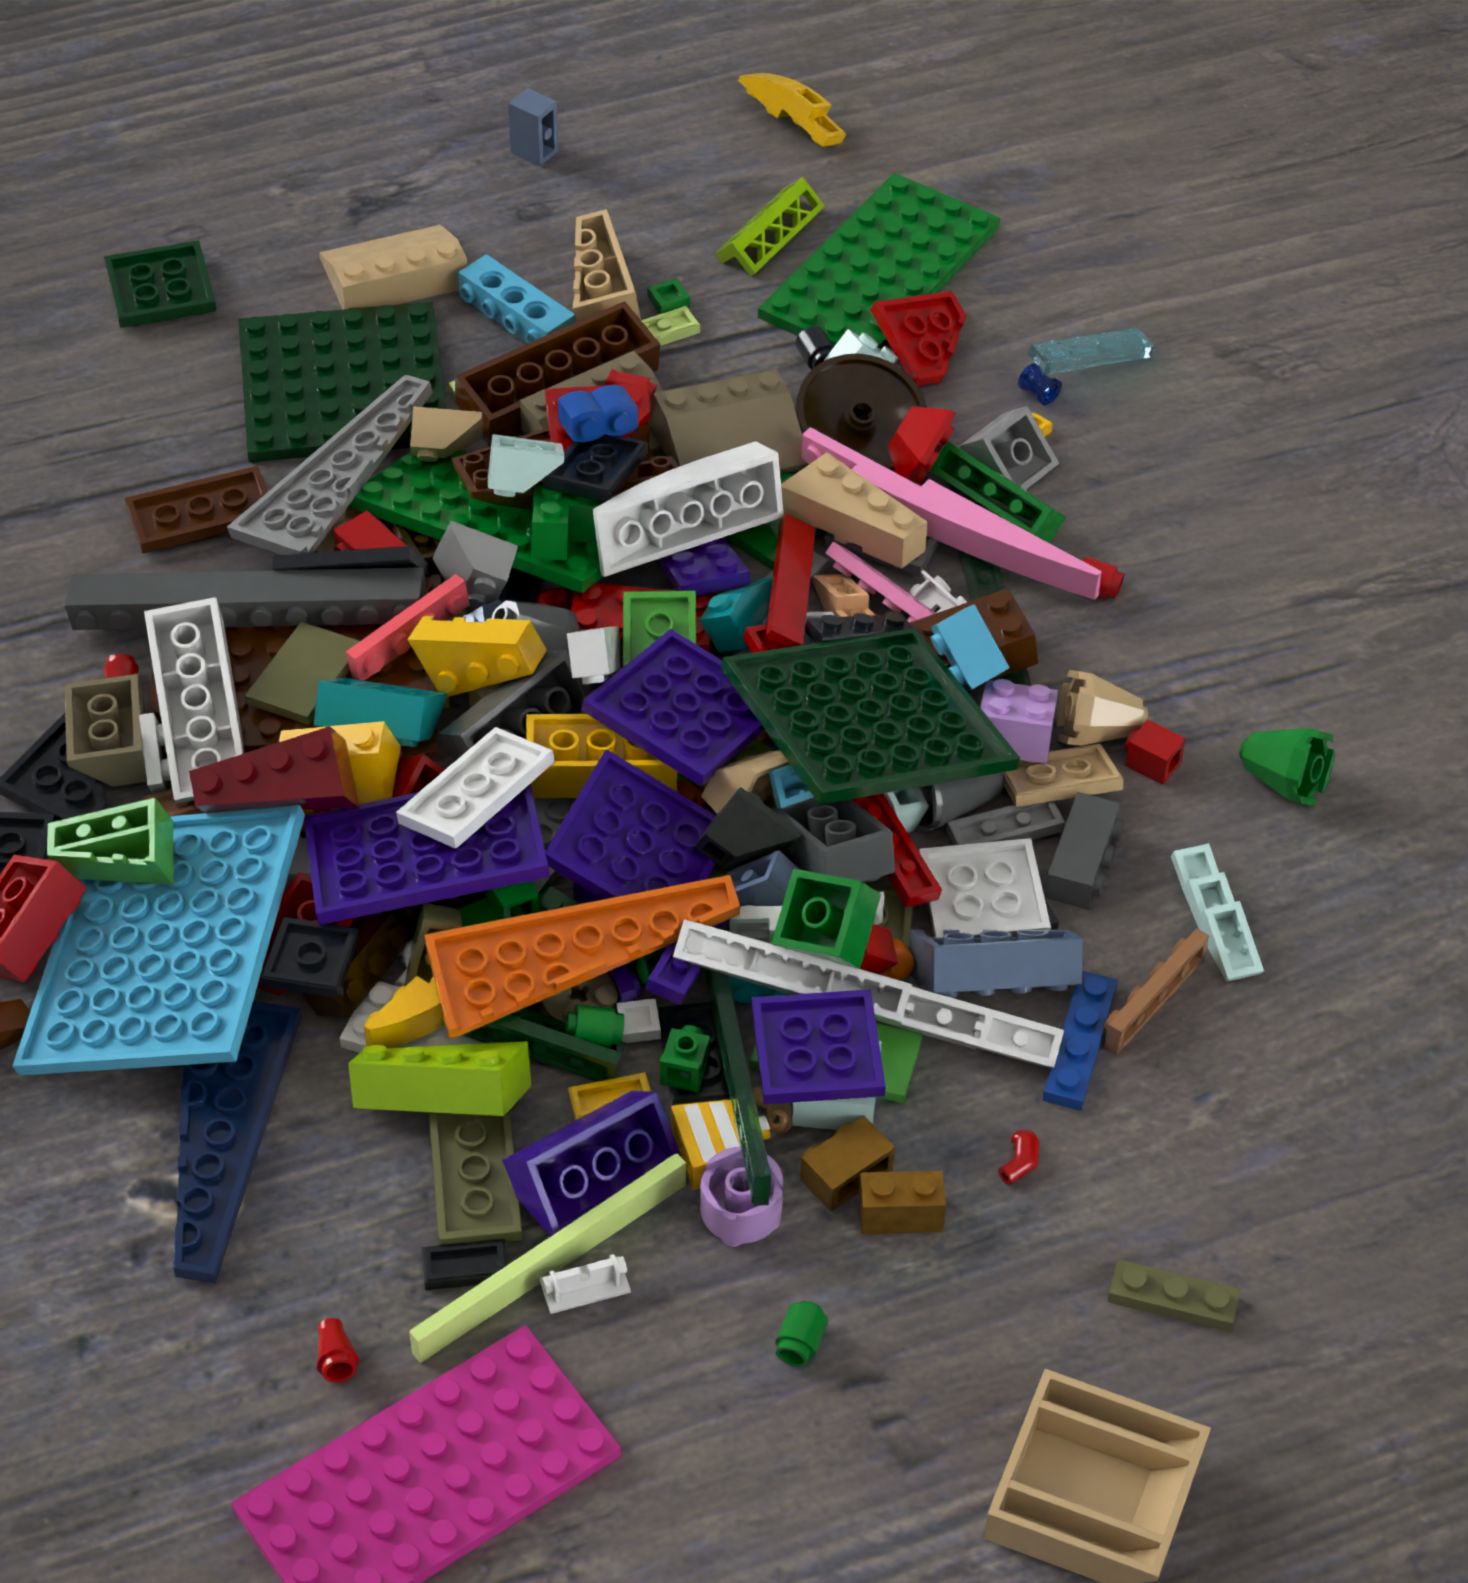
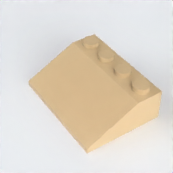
M441 225L319 252L320 260L342 309L399 305L459 291L458 272L468 266L467 257L458 239Z

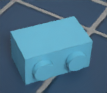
M975 604L962 609L931 627L934 635L930 638L935 649L940 655H946L952 666L948 669L966 691L976 688L1009 669L1006 660Z

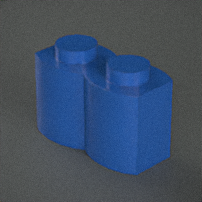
M606 385L595 389L591 393L587 391H574L558 398V420L573 441L588 442L596 440L604 434L620 436L637 429L638 406L623 386Z

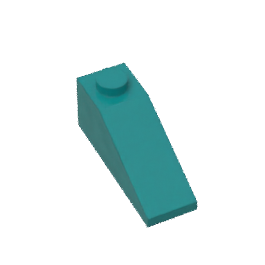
M773 577L751 580V584L730 589L712 597L700 621L719 653L749 648L743 639L746 627L761 625L769 612Z

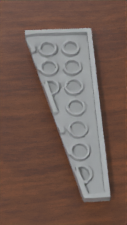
M404 375L227 526L231 538L280 555L314 553L353 501L354 496L361 490L362 485L367 482L411 423L413 407H423L432 395L433 390L430 381Z

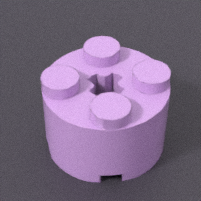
M744 1147L729 1148L714 1155L706 1165L700 1184L701 1217L710 1232L720 1238L725 1245L736 1247L743 1243L761 1240L778 1228L782 1215L783 1175L775 1160L761 1151L760 1155L747 1152V1148Z

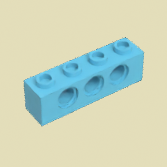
M487 254L458 272L460 297L466 303H470L483 312L486 317L493 319L506 328L509 333L515 334L526 343H531L576 323V316L573 312Z

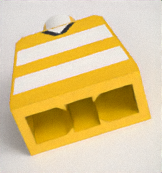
M732 1099L671 1106V1130L681 1157L686 1162V1173L693 1191L700 1189L701 1178L706 1165L714 1155L733 1147L747 1148V1152L752 1153V1143L771 1138L766 1116L743 1120L737 1102Z

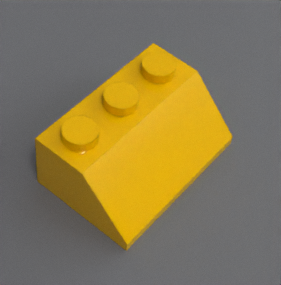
M383 721L330 726L346 740L359 804L392 798L401 745L386 723ZM325 727L281 731L279 742ZM303 810L305 815L320 813L313 810Z

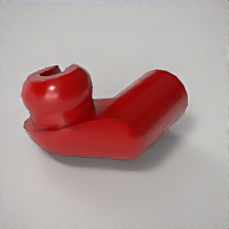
M559 587L540 593L536 599L538 604H547L560 608L569 607L573 601L571 591L567 588L560 589Z
M1018 1130L1011 1137V1142L1015 1143L1013 1146L1015 1158L998 1169L1000 1178L1007 1185L1013 1184L1034 1170L1038 1165L1040 1141L1031 1130Z

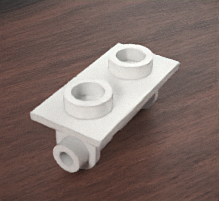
M924 570L921 573L925 582L921 585H914L910 590V594L931 610L935 611L939 607L940 610L936 613L967 603L962 596L954 598L949 593L951 591L950 587L941 577L937 575L933 579Z
M614 1254L609 1255V1259L557 1273H554L552 1270L549 1271V1275L539 1277L550 1314L631 1293L625 1275L627 1267L624 1257H615Z

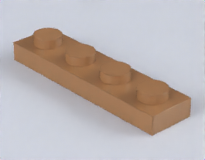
M1196 928L1187 939H1179L1165 963L1162 961L1158 962L1151 971L1149 980L1143 987L1137 985L1130 993L1126 1005L1120 1011L1115 1009L1109 1015L1104 1025V1029L1107 1030L1104 1044L1106 1049L1118 1055L1205 960L1209 935Z

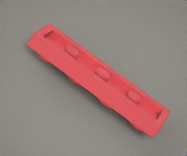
M457 574L453 575L347 650L346 656L351 676L356 680L365 681L373 674L378 673L389 662L406 653L412 647L408 638L423 616H434V620L449 621L470 606L465 580Z

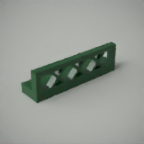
M526 1008L462 1035L482 1043L528 1041L529 1059L596 1082L614 1078L626 1045L625 1042H621L620 1045L611 1044L610 1048H606L565 1034L564 1021Z

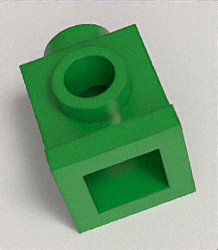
M686 1025L681 1030L671 1028L664 1053L659 1061L660 1085L699 1092L710 1056V1036L704 1035L700 1028L692 1025Z

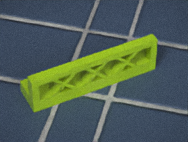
M802 176L778 193L726 242L715 255L722 264L735 256L746 272L752 276L810 222L825 205ZM802 194L813 207L810 211L800 209V196ZM782 213L792 215V228L783 226ZM765 229L775 231V244L765 242ZM747 246L757 248V262L755 264L744 251Z

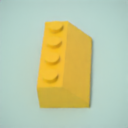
M527 714L526 740L553 750L555 760L549 768L530 783L533 798H577L606 749L677 792V771L588 714Z

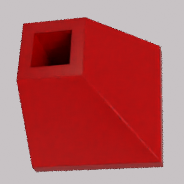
M912 406L887 445L895 473L919 485L935 463L943 445L946 444L955 428L950 423L956 413L948 409Z

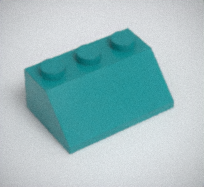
M350 678L318 681L314 725L328 727L384 721L400 745L417 747L418 741L431 739L445 705L447 693Z

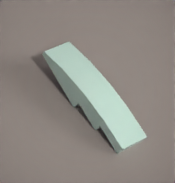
M1209 843L1174 851L1171 859L1182 890L1199 930L1209 935L1207 947L1226 982L1262 974L1264 969L1240 901H1234L1225 872L1219 873Z

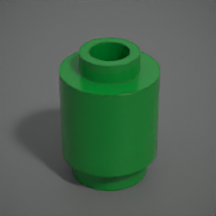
M576 1004L574 1012H567L565 1034L606 1048H610L611 1044H621L624 1032L623 1013H615L614 1008Z
M801 1301L789 1306L775 1340L777 1346L776 1355L786 1364L804 1367L809 1360L815 1357L828 1324V1318L818 1304L811 1301Z

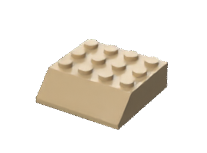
M1044 1369L988 1511L984 1539L1101 1583H1144L1158 1581L1211 1427Z

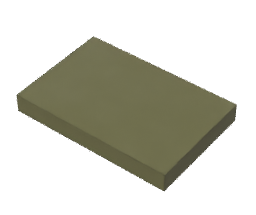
M300 622L246 693L247 704L310 725L315 716L318 681L345 678L350 671L346 651L360 641Z

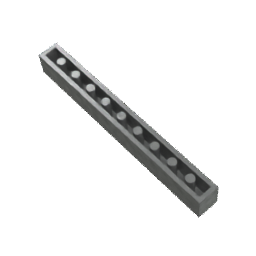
M423 567L72 574L64 606L72 630L147 629L144 611L214 597L217 598L224 627L298 626L300 622L310 625H371L387 623L428 594V588Z

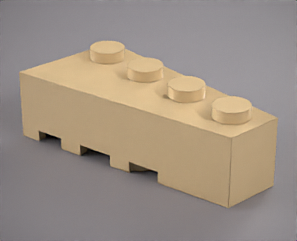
M607 209L576 217V257L574 258L575 280L573 286V313L576 316V322L624 301L641 320L636 291Z
M825 453L781 484L784 514L787 513L815 527L816 530L820 528L834 534V540L845 545L846 543L857 544L862 547V552L901 569L925 552L928 522L829 453Z

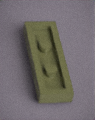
M1117 1259L1108 1302L1231 1332L1241 1289Z

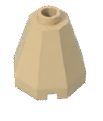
M1069 670L1067 677H1072L1073 680L1071 684L1063 683L1061 687L1056 715L1057 726L1064 725L1065 735L1058 734L1059 742L1082 746L1125 738L1134 729L1138 731L1148 719V709L1143 707V699L1092 673Z

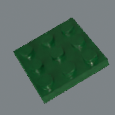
M199 240L104 256L120 328L217 311Z

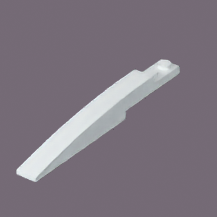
M686 919L683 921L673 955L675 959L789 995L871 989L875 1020L878 1022L923 1033L922 1035L974 1050L976 1048L1048 1069L1055 1066L1064 1033L1063 1029L915 988L910 983Z

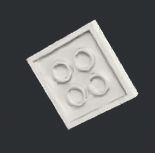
M1031 838L919 849V853L942 888L939 900L927 902L934 937H943V930H959L960 933H969L975 937H980V933L983 930L1006 931L1011 933L1012 937H1017L1018 930H1051Z

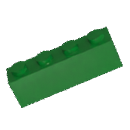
M949 441L946 442L930 471L1001 518L1048 543L1052 541L1067 517Z

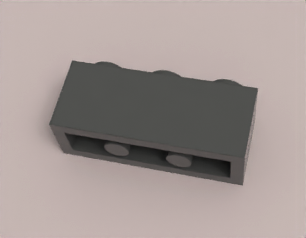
M1077 792L1048 872L1045 898L1089 909L1093 895L1100 897L1105 881V875L1101 874L1103 867L1110 868L1115 847L1111 846L1112 840H1120L1124 826V820L1118 818L1121 803Z

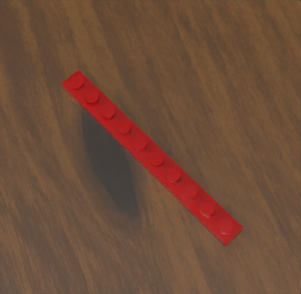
M767 624L746 627L743 639L752 653L782 648L765 639ZM884 794L852 799L893 833L895 872L886 876L905 907L939 900L942 888Z

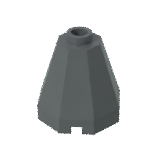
M506 600L495 608L491 619L531 620L547 650H566L568 655L567 633L580 631L576 614L565 608L547 604Z

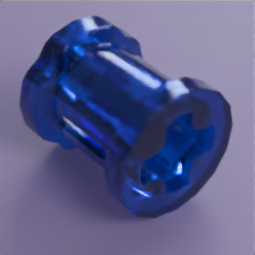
M1037 363L1028 365L1018 379V386L1022 390H1029L1036 395L1038 402L1044 406L1052 403L1058 397L1062 387L1060 380L1050 378Z

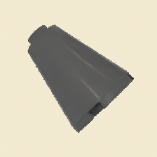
M990 774L919 787L929 807L915 830L918 832L933 831L947 824V822L953 821L998 798L1004 786L1003 774Z

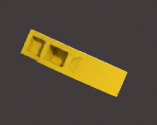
M755 73L739 77L738 81L746 88V92L760 101L771 116L776 118L791 116V120L806 130L816 144L826 147L841 144L844 140L846 133L827 116L832 105L809 87L796 80L771 73Z
M416 976L406 986L400 987L394 993L392 999L380 1011H375L369 1016L364 1025L366 1047L371 1045H383L386 1048L399 1047L429 1035L446 1025L434 977L431 978L430 983H427Z

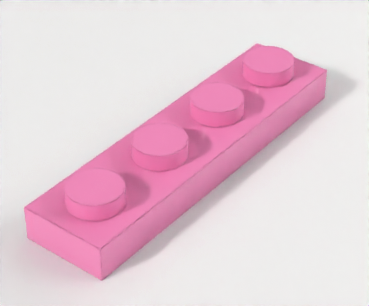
M832 542L826 551V554L836 561L833 565L835 569L848 577L855 574L860 578L857 584L874 596L877 591L885 596L882 603L893 611L900 613L903 609L910 615L907 620L909 623L936 614L847 548Z

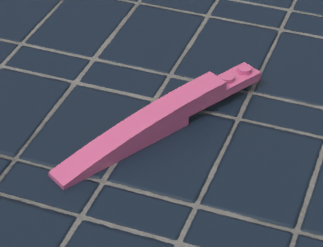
M811 427L802 434L801 458L805 462L811 464L825 453H829L928 522V537L1042 583L1093 600L1098 597L1102 571L930 479L922 486H919Z

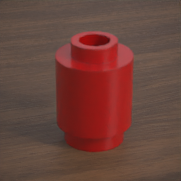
M1086 556L1083 562L1102 571L1098 597L1105 600L1107 597L1116 599L1125 573L1118 571L1117 566Z

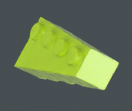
M528 1041L386 1048L383 1045H371L363 1048L348 1063L353 1108L504 1116L532 1086Z

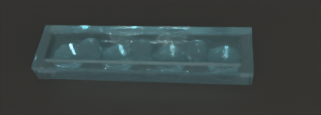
M1136 327L1032 344L1028 355L1046 375L1149 358L1152 356L1155 346Z

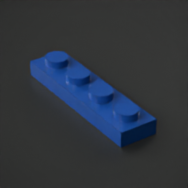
M1082 971V984H1076L1063 1026L1064 1033L1054 1068L1050 1070L1042 1101L1082 1110L1104 1034V1025L1109 1017L1117 989V979Z

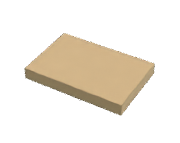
M1101 744L1050 751L1047 764L1020 760L1017 770L1002 772L1004 787L1016 807L1075 798L1077 792L1095 795L1123 790V777Z

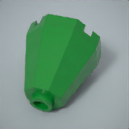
M1309 728L1253 732L1249 738L1244 739L1242 742L1239 756L1242 759L1244 769L1286 799L1313 806L1317 799L1312 798V795L1315 791L1323 793L1326 789L1335 760L1334 749L1327 746V741L1334 742L1333 734Z

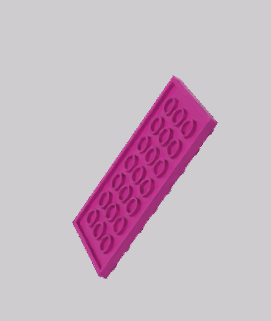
M524 1325L231 1502L233 1512L281 1583H421L620 1458L621 1447L529 1328Z

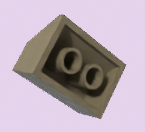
M138 674L64 684L68 766L112 787L147 782L139 715L146 714Z

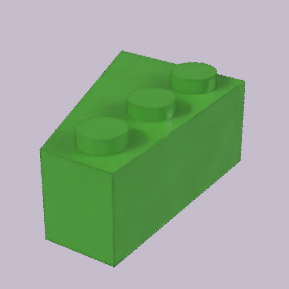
M150 798L48 823L47 856L51 860L60 863L76 879L174 885L173 820L156 798Z

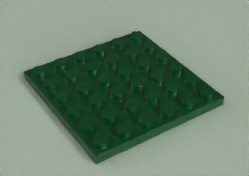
M433 302L238 319L249 462L311 456L404 375L430 381L433 393L423 407L446 409ZM412 421L391 449L410 448Z
M916 628L723 657L721 670L819 805L1018 769L1019 755Z

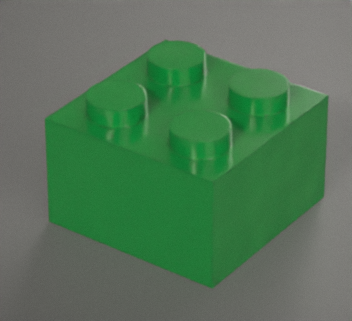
M793 869L771 944L860 969L881 894L862 881Z

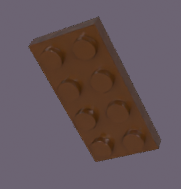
M254 466L126 497L125 504L143 554L229 533L227 526L263 497L268 490L259 467Z

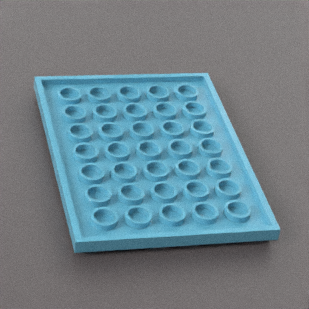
M291 805L170 816L173 820L174 885L78 879L87 889L80 898L78 908L69 915L59 930L58 938L53 943L12 1066L17 1074L22 1076L236 1062L304 821L305 813L301 806Z

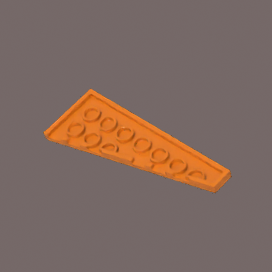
M726 875L425 934V945L449 1039L461 1036L677 942L684 919L712 927L740 915V903L731 876Z

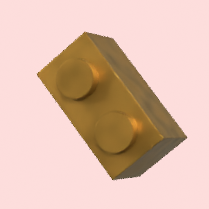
M863 1115L853 1123L843 1124L832 1137L821 1144L816 1143L810 1146L801 1157L800 1180L832 1212L859 1194L860 1173L891 1172L893 1170L895 1146Z
M943 1170L860 1173L859 1213L861 1234L943 1232L946 1210Z

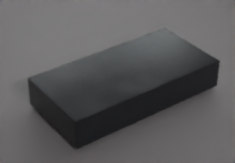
M505 1239L422 1247L425 1290L479 1285L507 1266Z

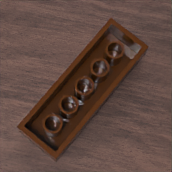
M624 301L456 375L455 403L463 411L482 412L483 439L490 447L492 434L512 437L523 432L521 430L520 417L521 399L632 351H635L654 373L659 369L660 343Z

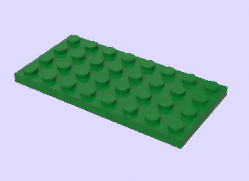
M893 173L758 308V318L797 336L808 327L819 326L825 331L834 346L848 329L859 336L864 332L878 343L877 347L879 349H882L889 343L870 311L873 304L877 301L938 293L998 230L1000 217Z
M459 450L447 458H438L434 462L418 460L417 456H411L410 451L364 483L349 505L351 508L362 512L368 511L375 517L440 541L450 521L515 544L518 548L512 568L579 593H584L603 577L600 571L597 543L567 541V560L531 559L533 509L500 506L471 498L452 465V458L468 454L466 451Z

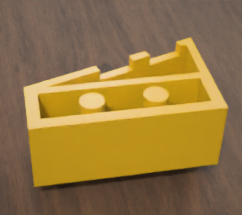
M423 616L408 638L410 645L436 690L447 693V697L531 675L547 651L531 620L487 619L485 622H467L466 618L455 617L453 621L434 620V616Z

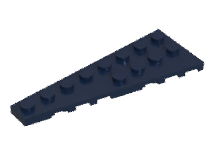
M253 1001L236 1062L183 1065L179 1128V1177L176 1195L177 1222L173 1262L175 1277L216 1283L301 1020L300 1008Z

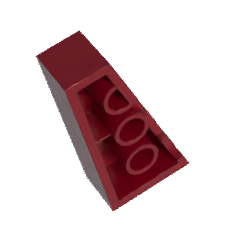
M330 726L189 771L195 806L205 813L300 805L302 810H313L314 812L329 811L331 808L360 809L346 740Z

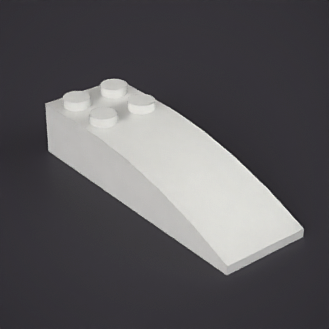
M755 441L669 470L616 495L594 508L593 515L601 575L606 577L782 518L784 510L778 452Z
M216 597L144 611L175 804L194 800L189 771L245 753L224 622Z

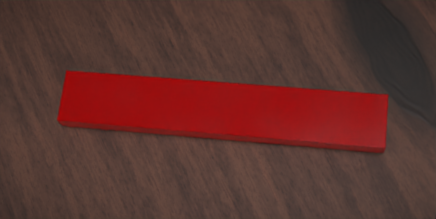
M787 513L784 514L779 522L765 636L766 640L782 648L800 646L804 643L816 530L815 527Z

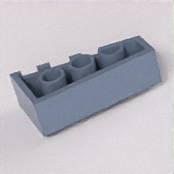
M910 930V951L914 958V967L910 975L936 994L953 998L958 996V992L971 991L975 995L987 996L995 994V989H1008V991L1013 993H1029L1032 991V987L1045 986L1047 990L1064 991L1068 989V985L1082 984L1083 938L1070 930H1018L1017 937H1012V934L1009 932L998 930H983L980 933V937H975L969 933H960L959 930H943V937H928L925 935L924 930Z

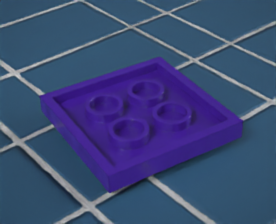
M871 989L752 997L751 1007L763 1105L885 1096L886 1085Z

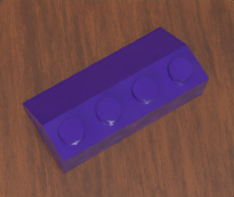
M630 1091L502 1161L516 1197L547 1233L552 1236L672 1155L678 1153L681 1157L657 1092Z

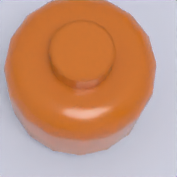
M893 938L898 964L880 975L900 981L912 972L914 958L904 941Z

